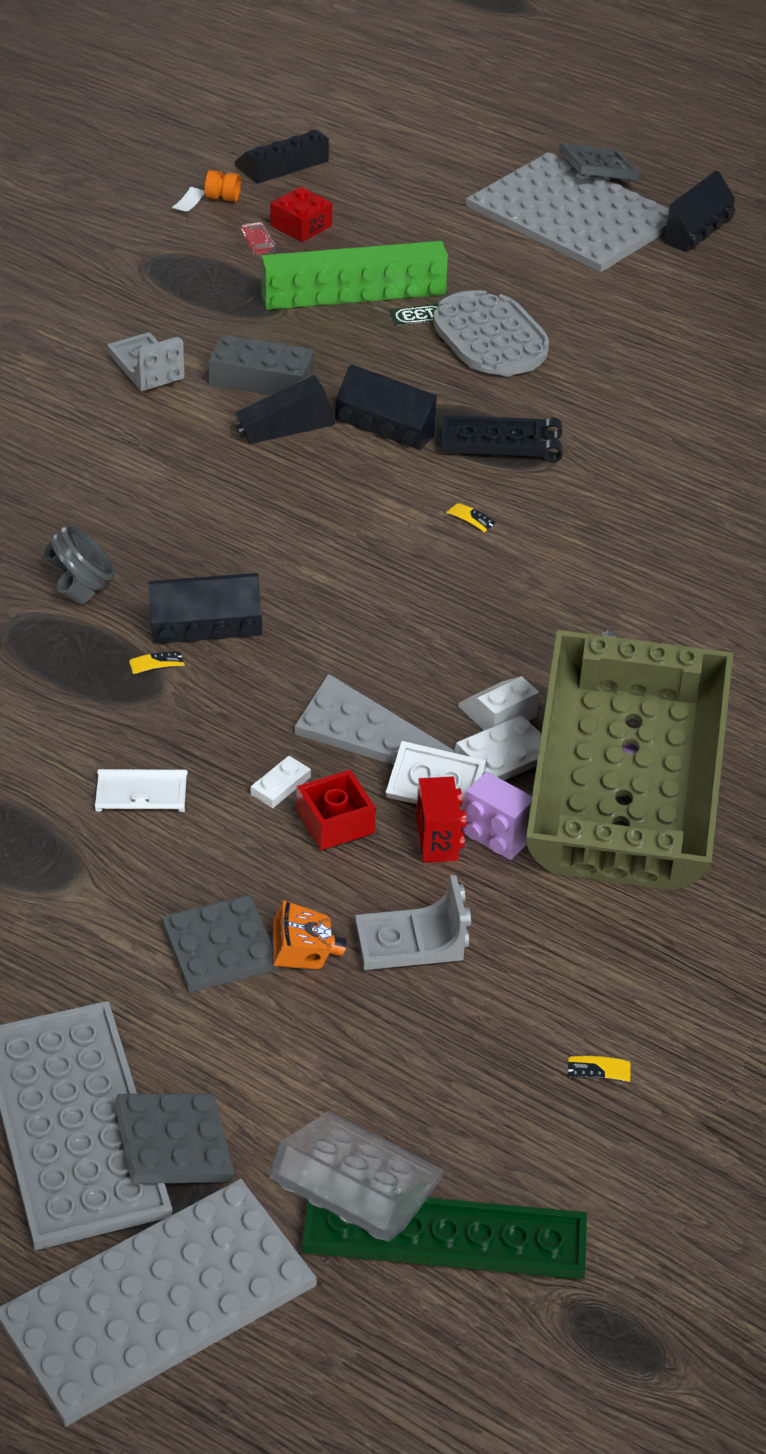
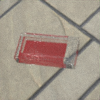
M263 222L242 225V234L254 255L276 252V245Z

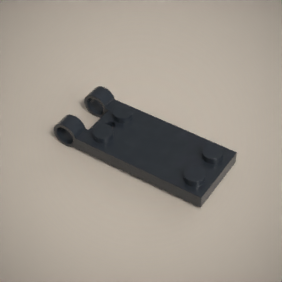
M443 415L441 453L521 455L525 457L543 456L547 462L555 463L561 460L563 456L562 443L557 440L562 436V422L555 417L531 419ZM549 427H557L558 430H556V431H549V430H547V428H549ZM541 434L548 440L541 441ZM549 449H557L558 452H556V453H549V452H547V450H549Z

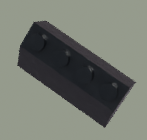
M311 130L299 136L295 135L289 139L275 141L272 144L246 151L235 161V166L255 183L259 184L329 162V138L319 130Z
M714 171L669 205L664 244L687 253L733 218L735 214V197L719 171Z
M351 364L336 397L335 419L421 450L435 435L437 395Z
M258 573L148 581L153 644L262 636V610Z

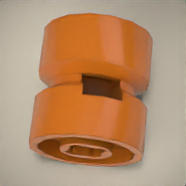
M209 170L205 180V197L216 200L222 197L224 201L237 202L241 190V175L231 172L223 175L222 171Z

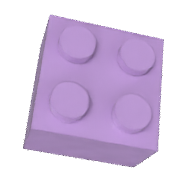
M486 772L466 790L464 807L466 812V828H463L464 834L492 849L495 853L509 860L513 859L527 845L526 835L532 796Z

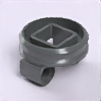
M62 526L61 531L51 537V541L44 550V558L65 571L57 582V591L79 605L86 603L95 595V589L102 590L109 580L114 579L115 569L108 555L93 538L75 526Z

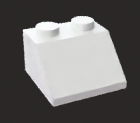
M521 676L502 681L459 702L458 707L485 731L520 715H523L528 721L536 718L540 692Z

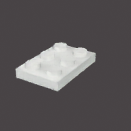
M520 715L457 742L454 751L457 754L486 760L484 774L489 772L505 781L537 766L541 733L523 715Z
M402 741L388 783L386 797L417 804L418 778L454 776L456 788H461L462 806H460V810H463L465 807L466 790L484 775L486 760Z

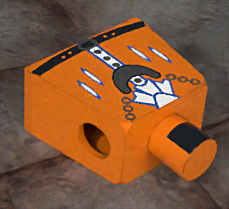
M282 901L273 919L274 966L320 969L323 967L329 954L343 956L347 940L344 937L331 935V919L327 915L288 901Z

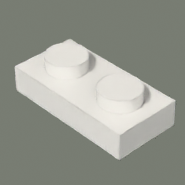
M288 756L251 786V795L274 808L295 791L298 785H302L311 777V769Z

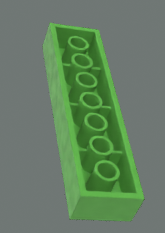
M442 241L262 255V297L266 310L446 295L448 254Z

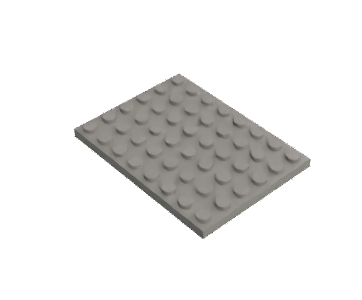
M545 153L466 198L465 205L600 273L666 232L669 208L661 206L653 200L646 199L636 192L629 191L619 184H614L595 175L591 177L579 175V172L572 167L569 161H565L553 153Z

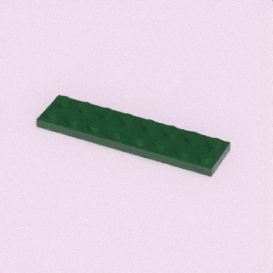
M310 1187L302 1253L584 1280L587 1212Z

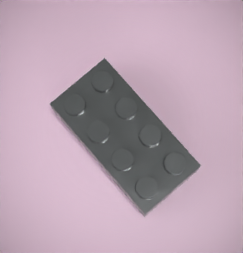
M222 335L209 359V385L272 395L314 375L315 350L306 349L301 346L294 347L281 343L264 342L258 339L239 338L234 335Z

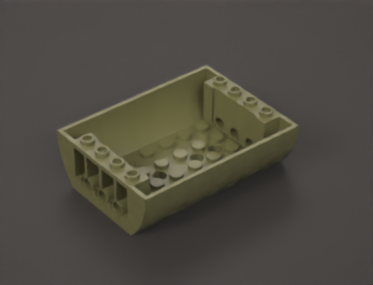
M557 630L526 835L528 849L540 865L557 875L672 891L684 888L706 874L712 863L733 652ZM630 719H636L641 723V726L630 728L625 722ZM632 744L638 748V751L629 754L622 747ZM620 795H626L632 802L628 805H621L616 801V798ZM617 821L625 822L628 826L615 825L613 823Z

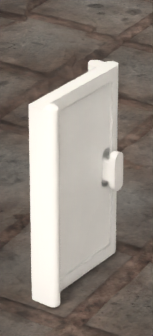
M97 770L96 811L102 812V809H179V812H185L187 770Z

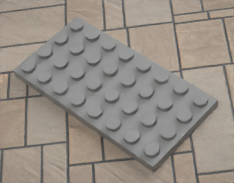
M109 1001L0 1025V1114L35 1251L165 1219L172 1215V1206L164 1183L131 1182L114 1102L117 1094H137Z
M239 1179L0 1306V1326L61 1422L67 1427L316 1286L317 1277L243 1180Z

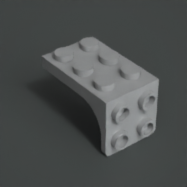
M148 332L107 344V353L140 391L184 379L183 340L180 337L158 342Z
M456 874L449 875V884L445 895L438 902L428 907L355 915V927L364 970L463 960L464 947H469V934L466 926H471V913L469 907L464 908L465 889L463 884H458Z

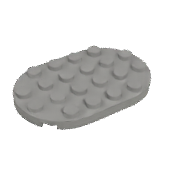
M481 290L458 292L441 300L439 307L434 310L433 324L436 332L472 370L512 377L514 374L534 371L547 358L549 348L547 334L521 305L505 295L500 294L497 297Z

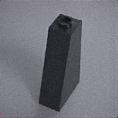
M315 375L235 412L238 423H235V427L240 437L245 436L250 444L336 424L324 388Z

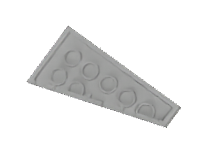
M328 674L295 725V735L392 765L395 764L402 741L456 753L453 749Z

